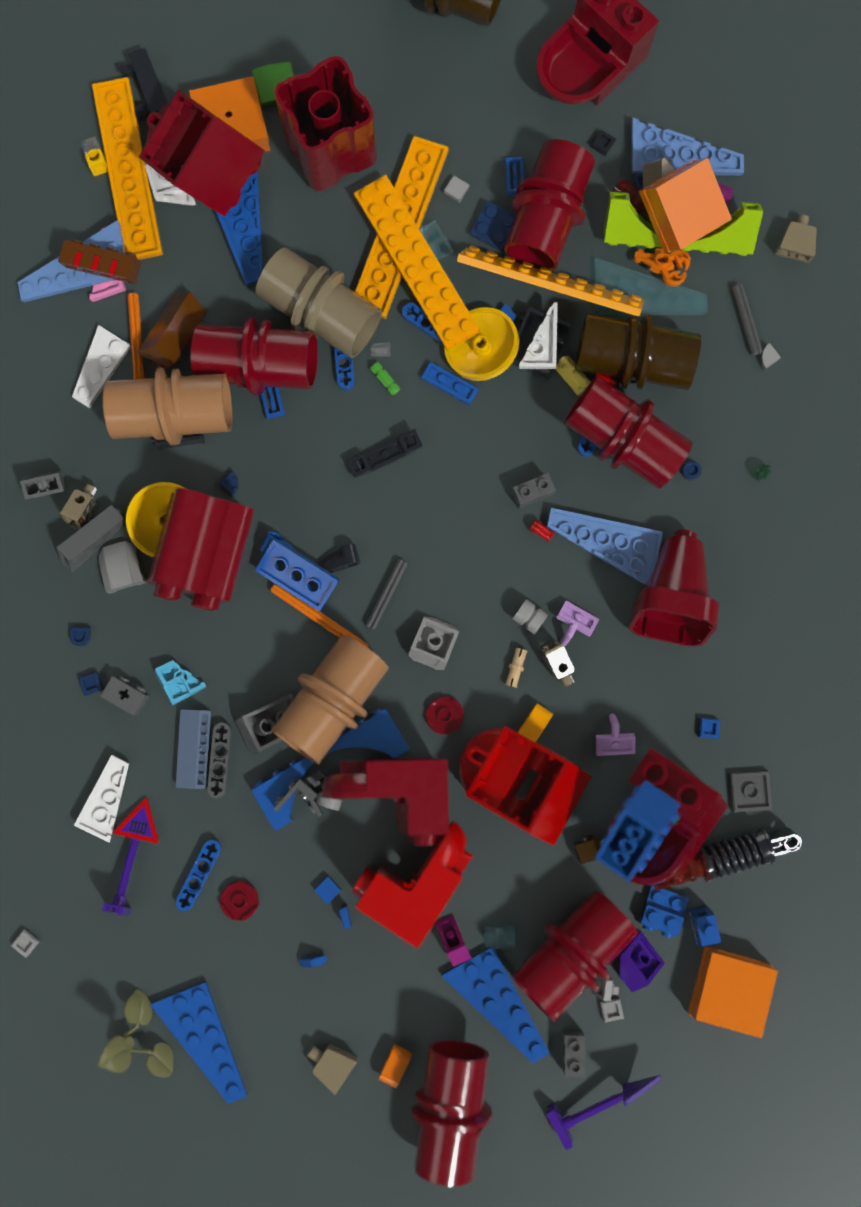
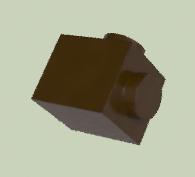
M592 835L580 838V842L573 844L578 861L582 865L597 860L596 856L602 847L600 844L602 840L599 841L598 838H592Z

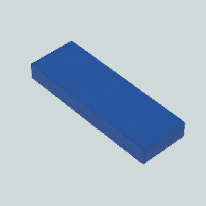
M431 361L421 376V379L468 406L471 405L479 391V388Z

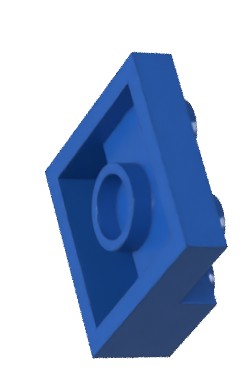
M650 885L638 921L643 924L642 928L654 932V929L662 931L661 935L671 939L673 935L678 937L689 898L664 888Z

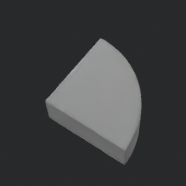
M770 343L762 352L761 364L764 370L781 358Z

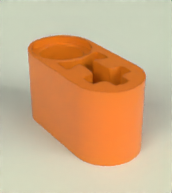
M394 1044L383 1065L378 1080L397 1088L411 1059L412 1052Z

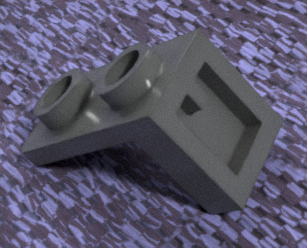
M320 770L304 779V781L314 788L322 783L321 779L325 776ZM309 799L311 803L308 805L312 813H317L318 816H321L323 812L320 806L316 804V799L313 801Z
M300 779L298 782L294 780L287 788L289 790L285 797L281 795L275 801L276 807L274 811L278 812L297 789L300 790L299 795L306 801L309 799L313 801L319 793L303 779Z

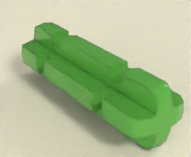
M379 362L374 363L370 368L371 371L377 374L376 377L385 388H389L388 391L391 395L397 394L400 391V387L397 383H393V378L385 369H382L383 366Z

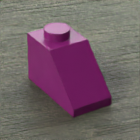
M454 915L436 922L452 965L456 966L471 959Z

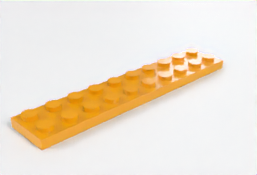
M126 77L92 84L117 220L121 224L125 251L135 254L139 260L163 255L149 177L145 167L146 163L139 158L143 146L130 80Z
M414 136L394 188L420 229L449 152V147ZM376 235L355 292L382 310L381 318L386 319L402 275L379 236Z
M387 175L354 192L356 200L446 350L449 351L480 333V329Z
M474 246L466 247L459 253L457 262L638 317L645 303L644 300H641L640 296H627L623 294V291L617 289L607 290L601 284H587V281L577 278L574 280L564 273H558L557 275L551 273V270L548 268H534L531 263L523 262L521 264L515 262L514 258L498 257L497 253L491 251L484 253Z

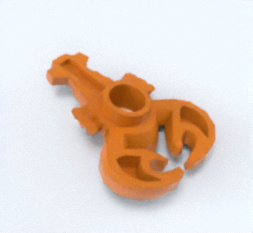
M659 248L655 250V254L644 253L643 249H639L635 252L634 256L635 263L638 264L643 261V263L650 267V271L655 274L661 273L663 282L671 287L682 284L687 275V272H684L681 276H678L681 271H674V263L679 269H682L683 263L685 271H687L691 260L689 254L684 250H675L666 254L663 249Z

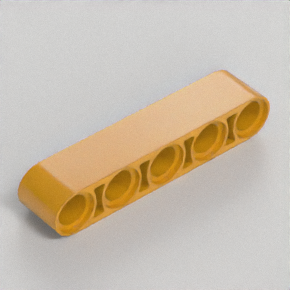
M536 703L517 733L536 742L553 716V713Z

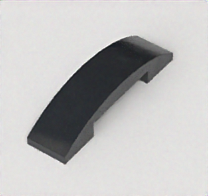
M413 429L398 436V439L365 454L361 453L346 460L353 477L357 478L394 463L420 449L423 445L416 430Z

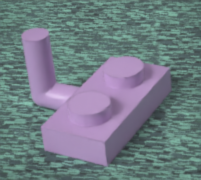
M565 601L556 618L568 624L569 628L560 640V643L566 646L576 630L590 637L599 619L572 603Z
M611 713L609 720L612 726V734L596 735V755L635 754V734H619L620 725L614 713Z

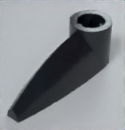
M356 544L342 546L338 551L322 559L317 565L330 573L359 565L361 562Z

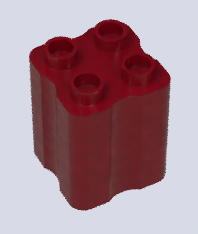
M329 57L317 63L310 72L303 75H294L277 84L274 94L284 138L292 154L300 159L303 174L312 189L324 191L336 185L345 175L359 173L375 164L377 153L373 110L366 97L356 89L353 73L342 57Z
M177 487L170 496L147 584L155 586L152 596L176 601L180 600L181 593L193 596L191 606L208 611H219L220 603L230 602L255 510L234 502Z

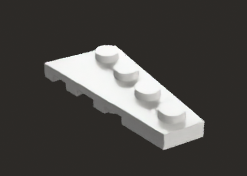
M98 325L72 397L90 409L103 390L106 381H109L131 346Z

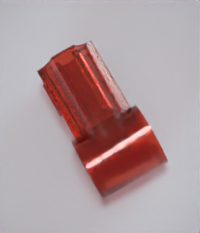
M624 177L620 179L613 192L629 193L630 202L638 214L644 210L645 206L639 193L641 189L636 188Z

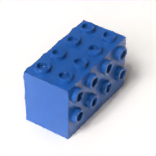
M647 781L641 787L638 785L631 793L632 799L628 797L622 805L624 810H620L614 820L617 822H613L608 829L609 835L606 834L601 841L602 847L596 856L598 861L628 882L632 880L637 871L642 873L648 864L645 860H651L656 852L654 848L658 849L664 840L661 835L666 836L672 826L669 825V822L673 824L679 816V813L676 811L681 804Z

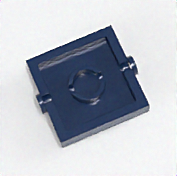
M487 201L482 212L478 214L475 220L476 223L470 232V236L503 253L516 215Z

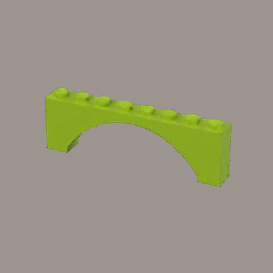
M610 192L603 233L604 243L609 245L626 244L630 247H635L636 245L645 246L646 248L661 247L653 225L638 214L630 202L629 193ZM742 202L741 207L731 215L732 219L682 250H700L704 253L716 251L721 254L737 253L741 256L753 254L763 215L761 204Z

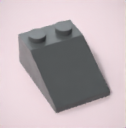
M292 693L235 720L251 755L282 741L271 729L293 701Z

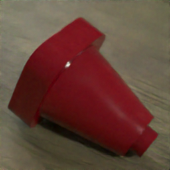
M686 529L677 530L674 532V536L668 537L665 540L647 586L640 592L632 606L629 630L632 633L641 637L681 646L697 647L704 645L716 631L720 604L709 596L704 544L697 539L695 532Z

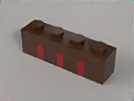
M72 239V241L64 240L58 260L67 269L131 284H136L142 264L136 258V255L131 252H125V254L118 253V250L109 247L105 250L96 244L90 243L88 246L75 239Z

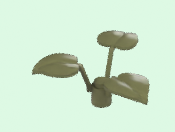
M135 989L124 1006L126 1020L131 1024L135 1023V1025L127 1032H124L123 1036L113 1037L107 1043L101 1053L97 1066L115 1073H121L127 1070L131 1063V1052L148 1053L150 1056L146 1060V1066L150 1073L161 1078L169 1077L173 1072L174 1063L171 1048L165 1043L155 1044L152 1051L150 1049L134 1048V1039L129 1036L139 1027V1024L147 1025L152 1018L151 1002L141 990Z

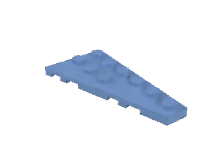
M632 118V174L643 173L644 163L660 158L669 160L675 170L691 160L708 158L714 175H743V154L725 148L719 149L710 146V143H702L684 134L669 129L663 130L655 127L654 124H645L639 122V119Z
M118 220L83 241L84 245L89 246L92 243L100 246L101 249L107 250L109 247L118 250V253L125 254L126 252L121 224ZM59 257L20 280L18 287L21 301L28 302L114 281V279L67 269L58 262Z
M555 508L550 509L547 528L647 586L658 559L663 535L662 531Z

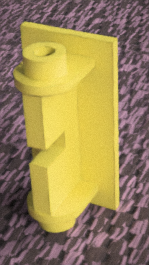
M568 355L562 357L559 363L556 364L555 370L577 395L583 392L591 382L581 370L575 369V363Z

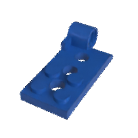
M268 531L259 547L264 556L255 571L320 612L340 579L292 549L293 546L286 542L280 534ZM277 560L285 562V569H280L277 566ZM293 571H300L302 579L294 578ZM309 582H317L318 589H311Z

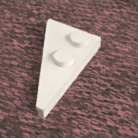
M554 302L549 308L523 360L519 363V369H556L557 302Z

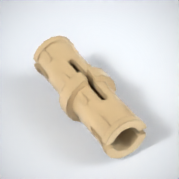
M515 648V654L512 664H509L510 671L505 685L510 686L512 679H514L512 684L514 688H517L520 673L524 670L523 663L528 652L523 649L519 657L520 648Z

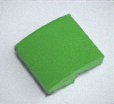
M290 62L270 64L252 70L261 106L277 105L274 94L275 87L278 83L294 76Z

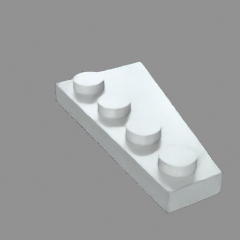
M111 755L74 826L110 842L130 763Z

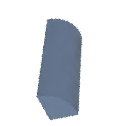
M180 710L176 788H207L211 711Z

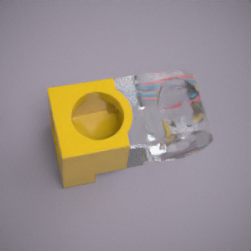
M96 136L82 140L81 144L87 163L94 177L108 172L107 162Z

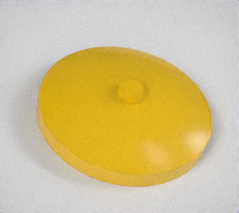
M482 307L469 311L480 329V333L449 351L444 347L446 359L452 369L461 377L473 381L489 380L503 373L514 361L519 348V334L511 318L498 309Z
M159 482L148 485L132 498L127 508L125 519L127 533L133 544L150 557L154 558L171 493L175 492L177 487L184 488L178 484Z

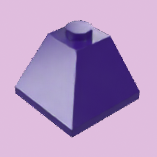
M642 932L638 933L621 954L620 977L631 992L648 986L665 964Z

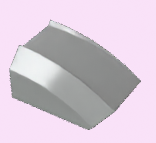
M123 541L102 548L99 554V564L106 593L111 594L121 589L146 583L137 548L134 544Z
M424 616L408 656L413 661L432 667L435 670H444L460 630L454 625L434 617Z

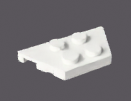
M148 164L145 165L156 201L196 205L192 196L175 187Z

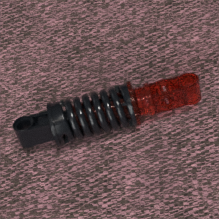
M758 828L757 831L742 834L741 837L735 836L734 838L714 842L712 845L707 844L705 848L704 846L700 847L684 872L678 869L669 879L654 884L653 887L662 890L674 885L684 884L688 881L695 882L700 878L709 883L717 878L725 877V873L730 876L732 871L737 874L740 870L744 872L747 868L753 869L754 865L755 867L775 864V856L798 850L802 843L801 838L791 828H782L767 833L764 828Z

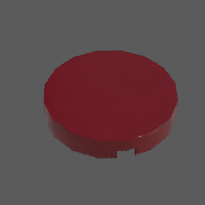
M447 696L439 697L433 700L427 708L426 721L429 727L436 733L442 735L452 734L463 723V708L454 698Z
M235 881L229 884L222 891L220 898V907L223 913L229 919L244 921L252 917L260 903L256 888L245 881Z

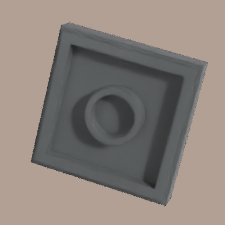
M769 771L729 773L732 812L773 810Z

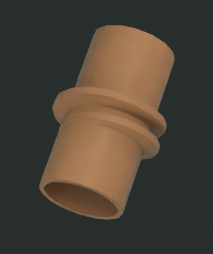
M157 368L154 378L106 381L104 385V418L108 433L112 439L154 437L157 440H164L166 438L170 445H178L183 435L231 432L233 422L232 398L226 374L182 376L179 369H173L171 377H167L164 368Z
M344 634L341 635L312 675L302 673L297 677L302 689L271 731L301 755L320 765L346 728L357 730L359 726L353 719L355 715L363 718L368 715L362 705L389 670L388 666L379 656L357 640Z

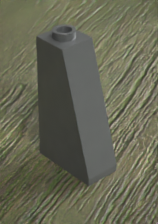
M112 505L60 544L57 547V552L61 563L71 573L77 570L125 525L123 512L118 508L115 509Z

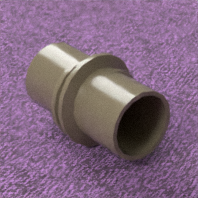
M287 247L281 248L268 261L258 279L256 286L257 297L289 317L292 330L314 331L317 338H321L350 358L356 357L364 349L377 329L382 316V310L343 284L345 275L340 270L330 276L328 267L321 266L317 268Z

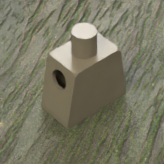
M799 215L797 222L791 221L775 255L810 263L815 257L817 229L814 226L808 225L809 216Z
M328 1044L323 1052L313 1046L307 1057L316 1062L312 1073L334 1095H336L357 1063L358 1058L331 1044Z

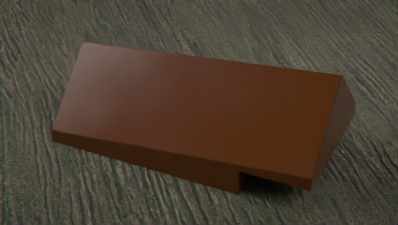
M190 291L172 297L139 348L138 355L173 369L192 341L196 326L201 323L207 313Z

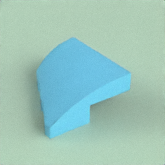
M173 660L156 668L154 671L172 706L206 687L204 682H200L190 672L180 668Z

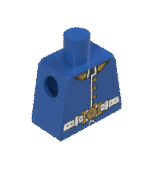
M707 905L688 909L696 946L702 947L720 943L721 938L718 925L712 910Z

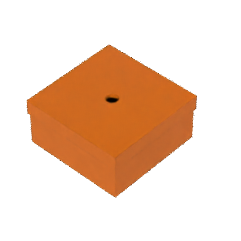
M253 76L189 91L191 99L263 148L265 152L270 151L269 139Z
M708 158L691 160L639 191L664 253L681 250L732 219Z
M704 946L688 1014L701 1022L762 1038L778 970L769 963Z

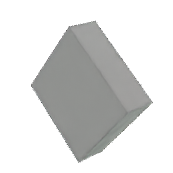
M453 176L445 188L444 194L460 202L470 185Z
M24 929L11 947L27 958L39 944L40 940Z
M619 997L613 998L611 1001H600L604 1022L624 1019Z

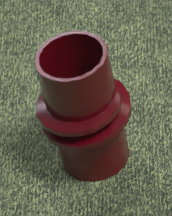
M561 139L547 140L543 143L531 177L519 182L513 199L512 208L516 213V218L505 245V252L509 257L514 258L516 262L521 264L528 262L538 269L541 267L548 268L551 271L557 269L571 228L582 225L586 216L581 206L584 202L583 195L595 165V159L587 149L576 143Z
M247 318L244 327L198 324L194 330L191 344L193 376L226 374L229 384H236L240 388H247L250 394L255 396L261 395L266 387L310 390L315 384L318 365V343L314 331L272 329L270 320L262 321L261 327L258 328L255 318Z
M598 375L582 392L564 421L566 426L601 449L598 456L599 460L603 461L611 456L613 457L610 466L612 469L615 470L623 464L657 489L666 485L687 458L693 445L690 439L652 414L654 403L650 399L638 404Z
M594 890L559 927L552 924H547L544 927L548 939L515 971L511 978L526 996L550 1020L555 1022L586 988L594 992L600 989L595 980L597 977L606 981L611 978L606 967L638 935V931L614 903L600 892Z
M440 1040L429 1045L425 1084L423 1088H419L415 1092L417 1104L411 1110V1118L420 1124L415 1173L428 1182L443 1186H463L471 1183L475 1178L479 1137L483 1134V1127L487 1126L492 1120V1108L484 1100L489 1053L481 1046L458 1040Z

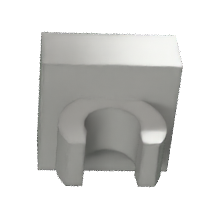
M597 977L596 982L600 989L595 992L594 996L603 1001H611V995L619 994V986H614L612 980L606 981Z

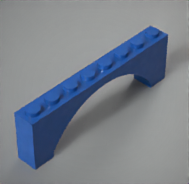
M379 708L371 713L372 717L367 721L363 718L356 722L359 726L357 730L352 729L349 731L346 728L328 754L343 748L363 747L382 751L391 755L392 759L410 748L387 710L382 711ZM307 758L301 761L298 759L293 760L287 764L289 766L288 769L283 772L281 769L271 774L272 778L265 781L262 779L254 784L255 789L251 790L275 831L294 820L292 817V806L295 793L278 812L274 811L276 807L274 803L281 795L285 797L289 792L288 786L294 780L298 782L314 764V762Z

